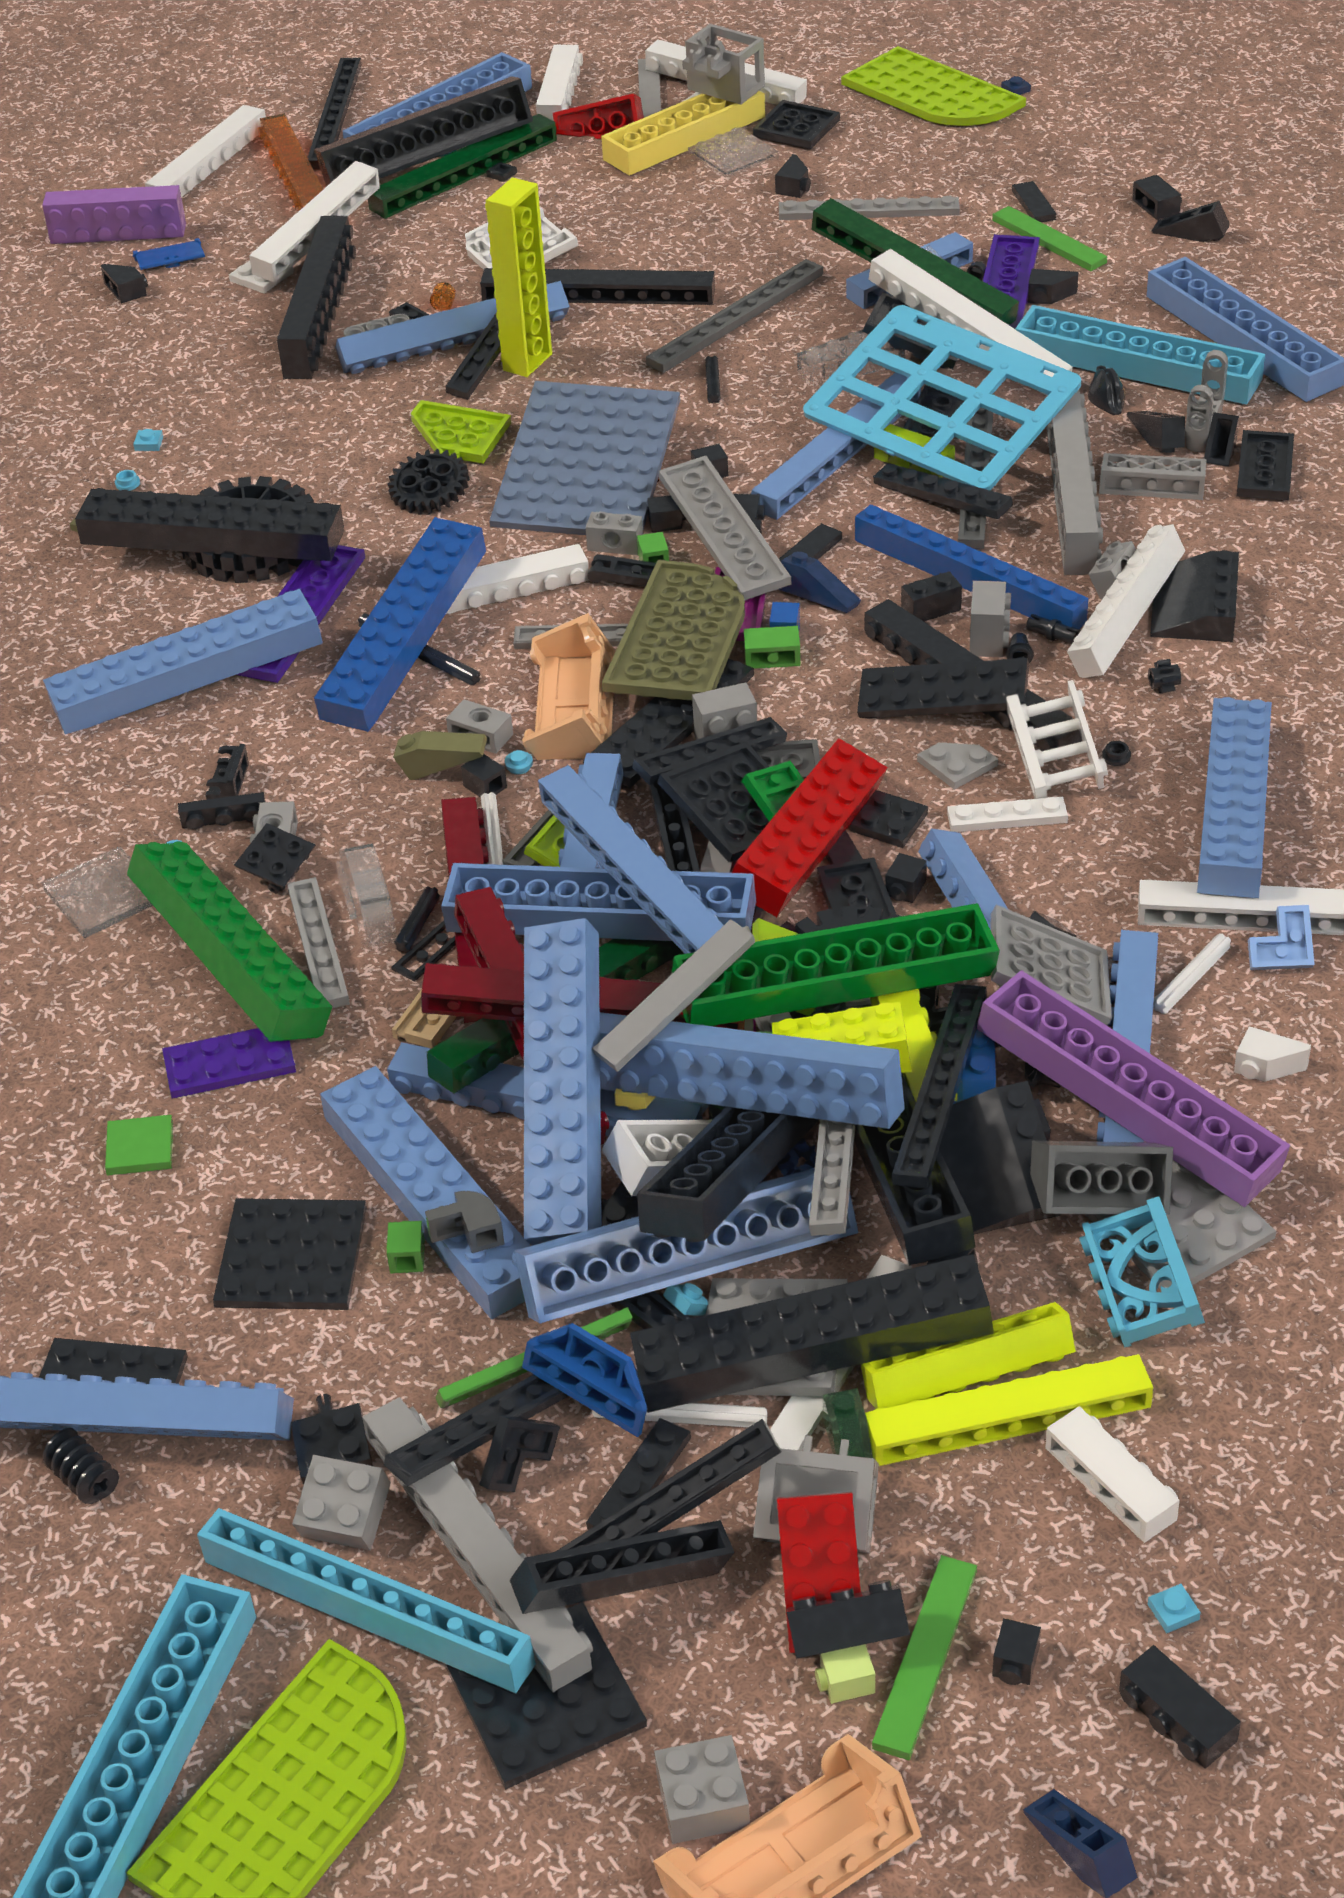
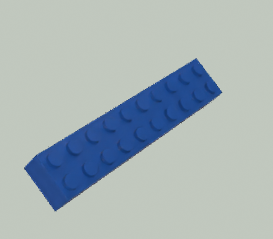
M434 517L315 695L314 701L320 720L369 732L486 553L482 527Z

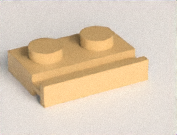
M421 989L392 1028L395 1039L403 1037L406 1042L432 1049L437 1045L457 1016L422 1013Z

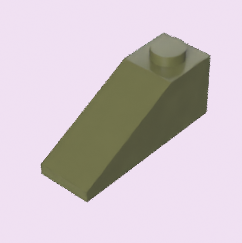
M420 731L414 734H406L398 739L393 758L409 780H416L483 757L487 737L485 734Z

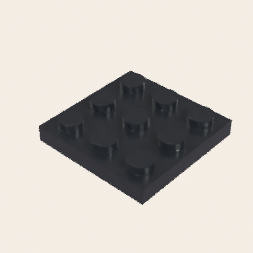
M782 100L753 128V136L812 149L840 121V112Z

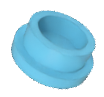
M123 470L116 475L115 486L118 490L130 491L140 485V478L133 470Z
M522 750L513 751L505 757V767L513 774H524L533 765L531 754Z

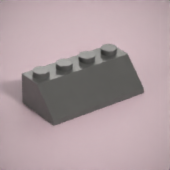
M1032 1141L1030 1175L1042 1211L1046 1214H1120L1147 1205L1146 1200L1159 1196L1166 1215H1170L1173 1147L1150 1142Z

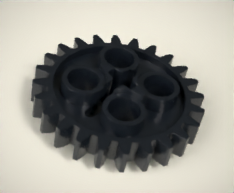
M427 449L425 455L416 452V458L413 459L408 456L407 463L399 462L400 468H393L394 475L389 476L390 482L387 483L391 500L394 501L395 506L399 505L401 510L408 509L409 513L417 510L418 515H421L424 510L431 514L435 508L441 512V506L445 505L450 508V501L458 502L457 495H465L464 489L469 487L467 481L470 480L466 463L463 462L462 457L457 458L456 453L450 455L449 451L445 450L440 454L439 449H436L433 454H430L429 449Z

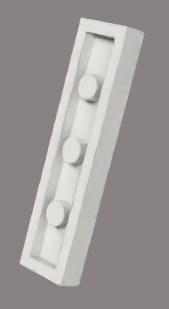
M1063 797L947 806V815L952 832L1068 823V814Z

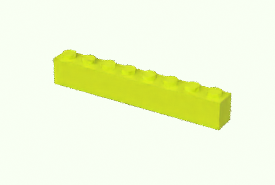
M1139 1354L1128 1357L1120 1356L1113 1360L1095 1364H1083L1067 1370L1050 1371L1034 1377L1017 1378L1001 1384L984 1385L973 1390L947 1393L940 1397L914 1400L907 1404L888 1408H877L873 1411L865 1412V1435L873 1458L878 1462L879 1466L1044 1431L1047 1430V1427L1079 1406L1089 1416L1092 1415L1097 1419L1151 1408L1153 1385Z

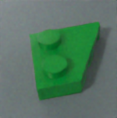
M790 760L748 773L744 776L742 783L770 822L804 779Z

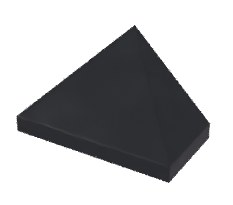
M1213 412L1204 455L1206 463L1229 466L1236 448L1239 416Z

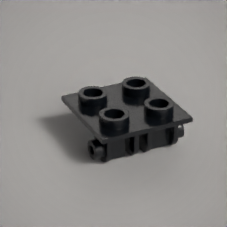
M266 823L235 862L234 866L268 881V889L277 894L285 889V885L299 871L301 864L309 858V854L316 845Z

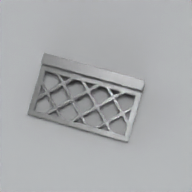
M1104 453L1099 494L1203 500L1206 459Z

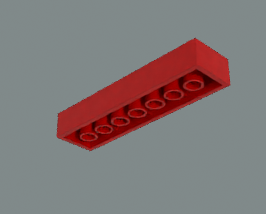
M840 738L837 739L738 859L732 873L754 875L755 905L776 918L779 916L842 833L849 827L875 790L878 789L888 767L856 749L851 744L846 743Z

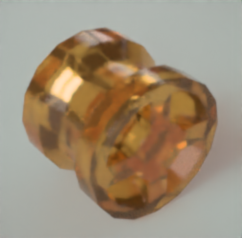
M446 282L436 284L430 297L432 308L440 311L450 310L456 296V290L451 284Z

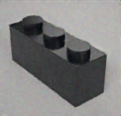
M883 1580L868 1584L869 1591L854 1593L853 1588H845L830 1592L831 1599L816 1601L815 1596H807L793 1600L794 1606L787 1608V1617L796 1659L910 1635L899 1584L891 1585L890 1580Z
M1155 1645L1151 1646L1121 1671L1119 1692L1123 1701L1130 1708H1138L1149 1718V1722L1156 1732L1161 1735L1167 1734L1178 1744L1182 1755L1189 1761L1194 1762L1196 1760L1206 1769L1238 1741L1241 1721Z

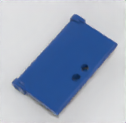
M195 238L194 241L140 252L137 250L133 251V257L135 262L137 261L140 270L164 265L166 268L180 266L179 262L205 257L199 238Z

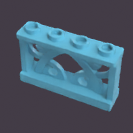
M1159 1196L1146 1200L1147 1205L1090 1224L1088 1222L1082 1223L1085 1236L1079 1237L1086 1257L1093 1256L1094 1262L1088 1265L1094 1282H1102L1104 1289L1097 1291L1104 1311L1111 1309L1113 1316L1107 1318L1113 1338L1120 1336L1124 1348L1131 1346L1130 1343L1187 1324H1191L1194 1327L1205 1323ZM1143 1226L1133 1235L1129 1232V1230ZM1115 1235H1120L1126 1239L1123 1245L1116 1239H1109L1110 1243L1114 1245L1109 1251H1105L1100 1247L1103 1239ZM1153 1244L1159 1246L1157 1251L1153 1253H1148L1141 1248L1143 1245H1145L1147 1250ZM1135 1253L1146 1262L1169 1263V1265L1162 1267L1154 1274L1149 1284V1291L1134 1287L1121 1280L1126 1265ZM1102 1261L1111 1262L1107 1274ZM1169 1280L1172 1282L1170 1287L1164 1288L1161 1286V1292H1157L1161 1281ZM1113 1292L1124 1298L1118 1305ZM1144 1305L1150 1306V1312L1146 1318L1134 1322H1129L1125 1319L1127 1310L1136 1309L1135 1316L1137 1318L1142 1315ZM1158 1308H1174L1158 1314Z

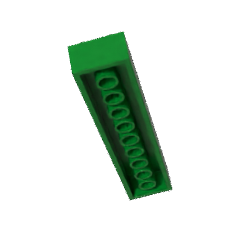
M181 841L163 844L157 842L135 844L127 876L268 1040L272 1042L319 1038L322 1036L333 1006L191 847Z
M978 903L757 941L682 1012L686 1023L714 1026L991 976L997 965L1000 949ZM695 952L674 956L672 973Z

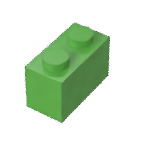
M798 626L744 629L745 663L747 666L754 669L801 666Z

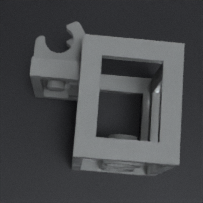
M708 24L685 41L686 58L682 61L683 69L687 70L688 90L741 105L765 87L764 38ZM717 36L748 44L749 46L739 53L725 50L722 41L717 40ZM753 54L755 58V76L745 73L744 63Z
M805 1435L803 1451L780 1448L782 1451L780 1454L761 1465L753 1534L755 1539L764 1542L780 1543L777 1509L778 1497L852 1492L857 1552L870 1554L879 1464L874 1458L847 1456L849 1440L841 1439L839 1455L811 1452L813 1436Z

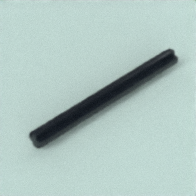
M364 613L362 617L359 616L358 626L360 628L369 614ZM427 644L418 656L419 659L471 686H474L481 679L480 672Z

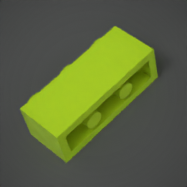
M889 424L884 429V431L922 447L931 440V437L893 424ZM948 444L940 454L955 460V446ZM874 447V458L882 462L943 477Z

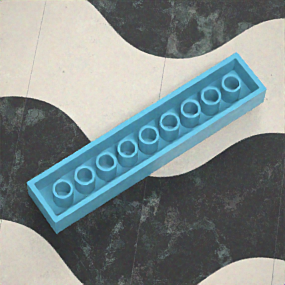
M1032 305L1015 328V330L1072 367L1096 372L1097 366L1102 365L1106 369L1113 368L1118 376L1186 392H1191L1194 386L1201 385L1202 369L1206 355L1212 350H1220L1228 357L1224 400L1246 405L1263 379L1264 353ZM1216 358L1209 360L1213 367L1222 366L1221 361ZM1209 380L1207 382L1208 386L1212 389L1220 388L1217 381Z
M181 1574L13 1898H118L128 1878L126 1872L136 1862L256 1620L250 1592Z

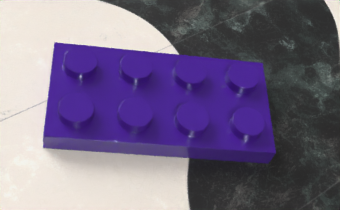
M259 1028L162 1048L172 1099L296 1072L290 1041L270 1042Z

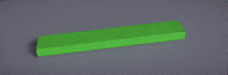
M1010 206L993 213L992 221L1021 236L1040 237V246L1089 271H1093L1107 263L1106 255Z
M627 1307L581 1328L602 1340L627 1329L633 1317ZM525 1352L438 1389L435 1397L438 1405L444 1409L529 1372L522 1368Z
M941 1555L872 1741L873 1750L910 1761L974 1582L977 1565Z

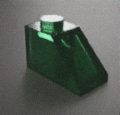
M858 1388L823 1394V1422L833 1454L839 1455L841 1439L849 1440L847 1456L873 1458L867 1419Z

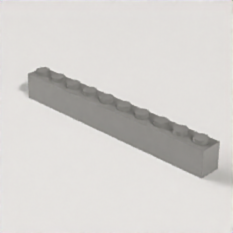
M400 1397L362 1417L367 1440L383 1462L387 1454L429 1432H426L422 1427V1421L414 1407L408 1408ZM454 1461L408 1487L394 1475L502 1624L530 1636L536 1662L534 1667L552 1692L592 1670L590 1653L593 1652L592 1644L583 1631L578 1633L572 1626V1618L565 1606L522 1614L510 1579L527 1556L524 1553H517L509 1532L504 1527L498 1528L490 1507L485 1502L480 1504L476 1498L473 1485L467 1478L462 1480Z

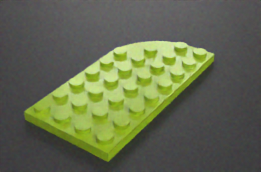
M899 46L841 76V85L927 121L944 125L969 126L991 123L1001 120L1026 106V97Z
M328 1639L126 1872L129 1881L154 1898H305L389 1795L401 1773L406 1754V1726L400 1701L389 1680L373 1664L333 1640Z

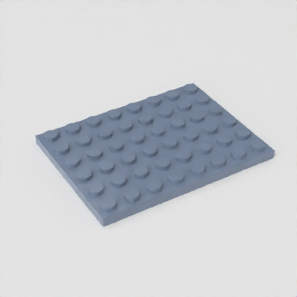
M535 381L489 520L490 527L586 535L585 527L591 512H606L642 516L644 530L648 516L647 498H653L659 470H661L681 400L680 392Z

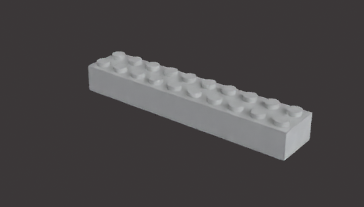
M1079 390L1046 426L1064 575L1089 574L1096 561L1102 556L1101 549H1099V543H1103L1101 513L1098 512L1099 498L1096 496L1097 484L1094 481L1095 470L1094 466H1092L1093 456L1092 451H1090L1091 442L1090 436H1088V422H1086L1087 412L1086 408H1084L1085 397L1084 394H1080Z

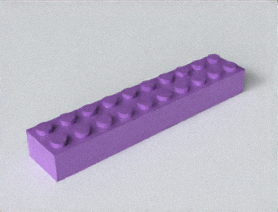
M1022 970L983 1002L977 1030L1145 1142L1173 1147L1174 1161L1243 1207H1246L1281 1172L1291 1146L1290 1144Z

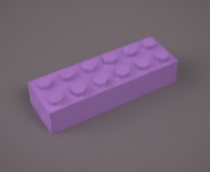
M179 185L46 192L42 205L51 244L184 237L186 227Z

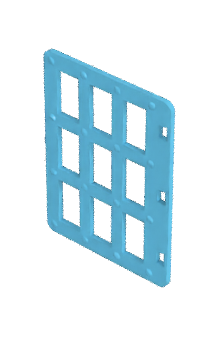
M898 305L886 315L803 406V411L806 418L883 450L887 454L897 456L950 480L990 491L1081 387V377L1074 372L905 305ZM918 319H920L928 323L925 326H923L916 322ZM897 333L934 348V350L919 365L881 348ZM983 344L990 347V349L986 351L979 347ZM951 355L991 372L975 388L936 371ZM870 361L904 375L908 379L893 394L854 377ZM1044 370H1048L1055 374L1051 377L1043 373ZM1008 378L1043 392L1048 396L1035 411H1031L992 394ZM925 384L962 399L964 402L951 417H948L914 403L910 399ZM844 390L880 405L882 408L868 423H865L828 406ZM980 408H984L1020 423L1022 426L1009 441H1005L969 426L967 422ZM899 413L939 431L922 447L883 429ZM956 437L996 455L982 471H978L940 453Z

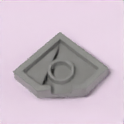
M939 742L917 754V762L954 790L998 766V758L982 746L975 744Z

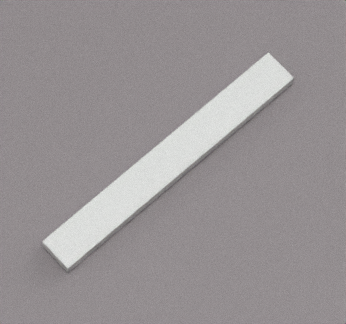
M881 1255L867 1278L910 1269L912 1266ZM854 1366L837 1369L833 1396H791L770 1429L780 1448L802 1451L805 1435H812Z

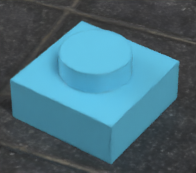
M138 430L133 443L134 450L159 451L163 440L162 430Z
M691 1283L677 1284L667 1287L663 1296L684 1315H706L707 1305H709L708 1300L702 1296L703 1291L696 1285Z
M1182 1584L1148 1597L1147 1604L1166 1633L1200 1620L1201 1612Z

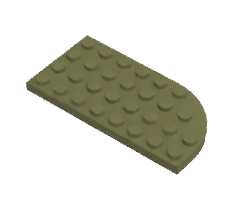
M658 560L602 680V692L692 700V694L715 690L745 618L744 596L737 590V584L727 575L721 577L714 574V569L707 566L687 562Z

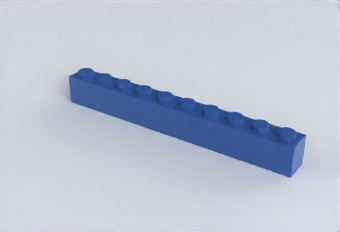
M870 504L855 516V541L934 576L950 571L962 585V588L970 592L973 589V581L1006 582V593H1011L1010 609L1027 617H1031V614H1036L1049 620L1057 619L1062 624L1075 629H1080L1087 621L1088 597L1015 567Z

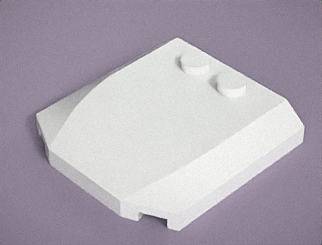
M540 207L544 263L577 247L578 241L577 237L566 228L561 231L544 216L543 209ZM488 222L465 234L467 254L483 270L484 268H492L490 239L487 230Z

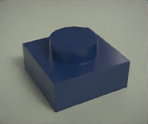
M1014 76L1009 80L1001 82V88L1021 95L1031 91V84L1021 77Z

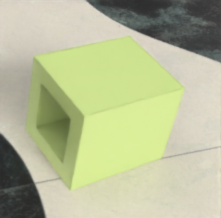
M866 1644L820 1654V1668L815 1669L816 1681L820 1692L827 1691L831 1704L875 1693V1671Z

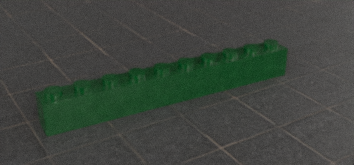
M537 114L532 116L533 121L468 145L379 185L380 188L368 198L369 210L384 219L389 218L485 174L488 169L498 162L507 164L557 141L556 124L547 117Z
M830 198L813 210L811 230L870 263L874 258L892 249L1007 325H1011L1016 321L1019 306L1018 300Z
M612 939L599 947V977L638 980L673 959L674 956L680 953V948L673 941ZM481 1018L428 1050V1076L454 1094L489 1071L494 1070L500 1063H504L517 1056L519 1051L505 1021Z

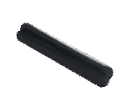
M707 356L705 358L707 399L709 403H719L721 397L718 358L716 356Z
M427 886L424 888L397 935L394 944L399 952L401 950L408 952L440 897L436 887L431 888Z

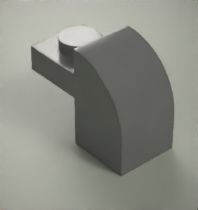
M474 1191L454 1192L456 1203L425 1211L428 1234L432 1243L465 1234L471 1253L504 1245L502 1222L496 1206L491 1199L481 1193Z

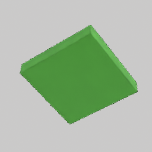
M172 1115L108 1121L105 1160L106 1174L117 1175L172 1169Z

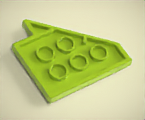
M420 400L411 412L413 424L434 451L439 449L440 454H442L445 450H448L450 455L456 453L457 458L462 457L464 461L484 464L511 425V415L424 400Z

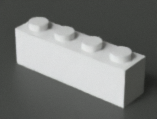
M1079 1406L1047 1427L1045 1448L1144 1543L1177 1521L1180 1500L1174 1490L1167 1485L1164 1486L1153 1476L1149 1467L1145 1463L1137 1461L1119 1439H1114L1106 1432L1096 1417L1089 1416Z

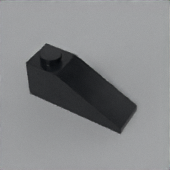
M1216 201L1159 219L1152 229V233L1199 242L1217 241L1225 236L1230 223L1220 201Z
M1156 411L1127 412V417L1149 446L1159 448V452L1172 453L1175 452V448L1185 447V416Z

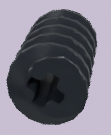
M65 1428L59 1431L50 1439L43 1452L45 1466L52 1470L53 1474L60 1478L61 1482L69 1487L70 1491L77 1495L78 1499L83 1503L94 1504L106 1498L115 1490L119 1481L118 1471L114 1468L112 1469L111 1464L103 1460V1456L95 1452L94 1448L87 1444L83 1437L78 1436V1432L75 1429Z

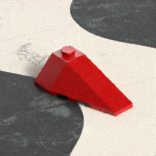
M634 93L553 112L556 134L576 137L591 136L595 139H602V135L644 118L641 97Z

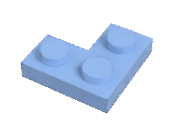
M1309 905L1278 906L1276 909L1278 936L1249 937L1250 970L1313 968L1315 964Z

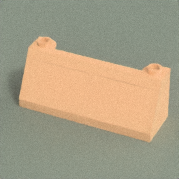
M589 613L532 638V650L529 652L532 662L540 667L535 732L531 729L525 730L522 742L526 751L532 753L537 760L584 759L586 753L594 751L612 735L614 693L602 692V680L616 651Z
M847 1734L825 1751L821 1761L823 1776L697 1859L694 1858V1855L688 1849L676 1847L654 1860L653 1863L663 1889L669 1898H832L922 1837L901 1773L851 1735Z

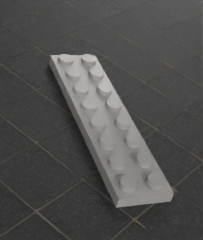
M707 456L659 470V479L724 575L730 577L737 584V590L741 595L743 594L744 600L791 585L790 574Z

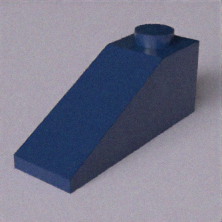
M794 552L781 560V563L791 576V585L779 588L778 590L845 613L850 612L860 604L861 599L819 560L808 557L804 552Z
M1055 1789L1023 1809L1027 1818L1077 1877L1102 1897H1110L1138 1878L1126 1838Z

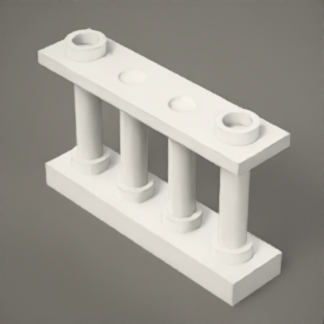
M1073 680L1067 681L1068 696L1026 706V704H1020L1017 694L1006 697L1008 715L1035 799L1047 798V790H1050L1051 786L1090 776L1095 777L1098 789L1104 788V776L1108 775L1104 758L1099 759L1082 709L1085 706L1082 690H1076ZM1072 707L1075 719L1033 729V726L1028 727L1026 723L1029 717ZM1075 730L1080 731L1083 740L1082 742L1042 752L1040 749L1035 750L1033 745L1037 743L1036 740ZM1086 752L1090 761V765L1050 775L1047 772L1042 773L1040 768L1046 762Z

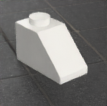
M1249 1026L1236 1052L1234 1072L1242 1074L1248 1079H1258L1266 1082L1305 1071L1309 1063L1311 1045Z

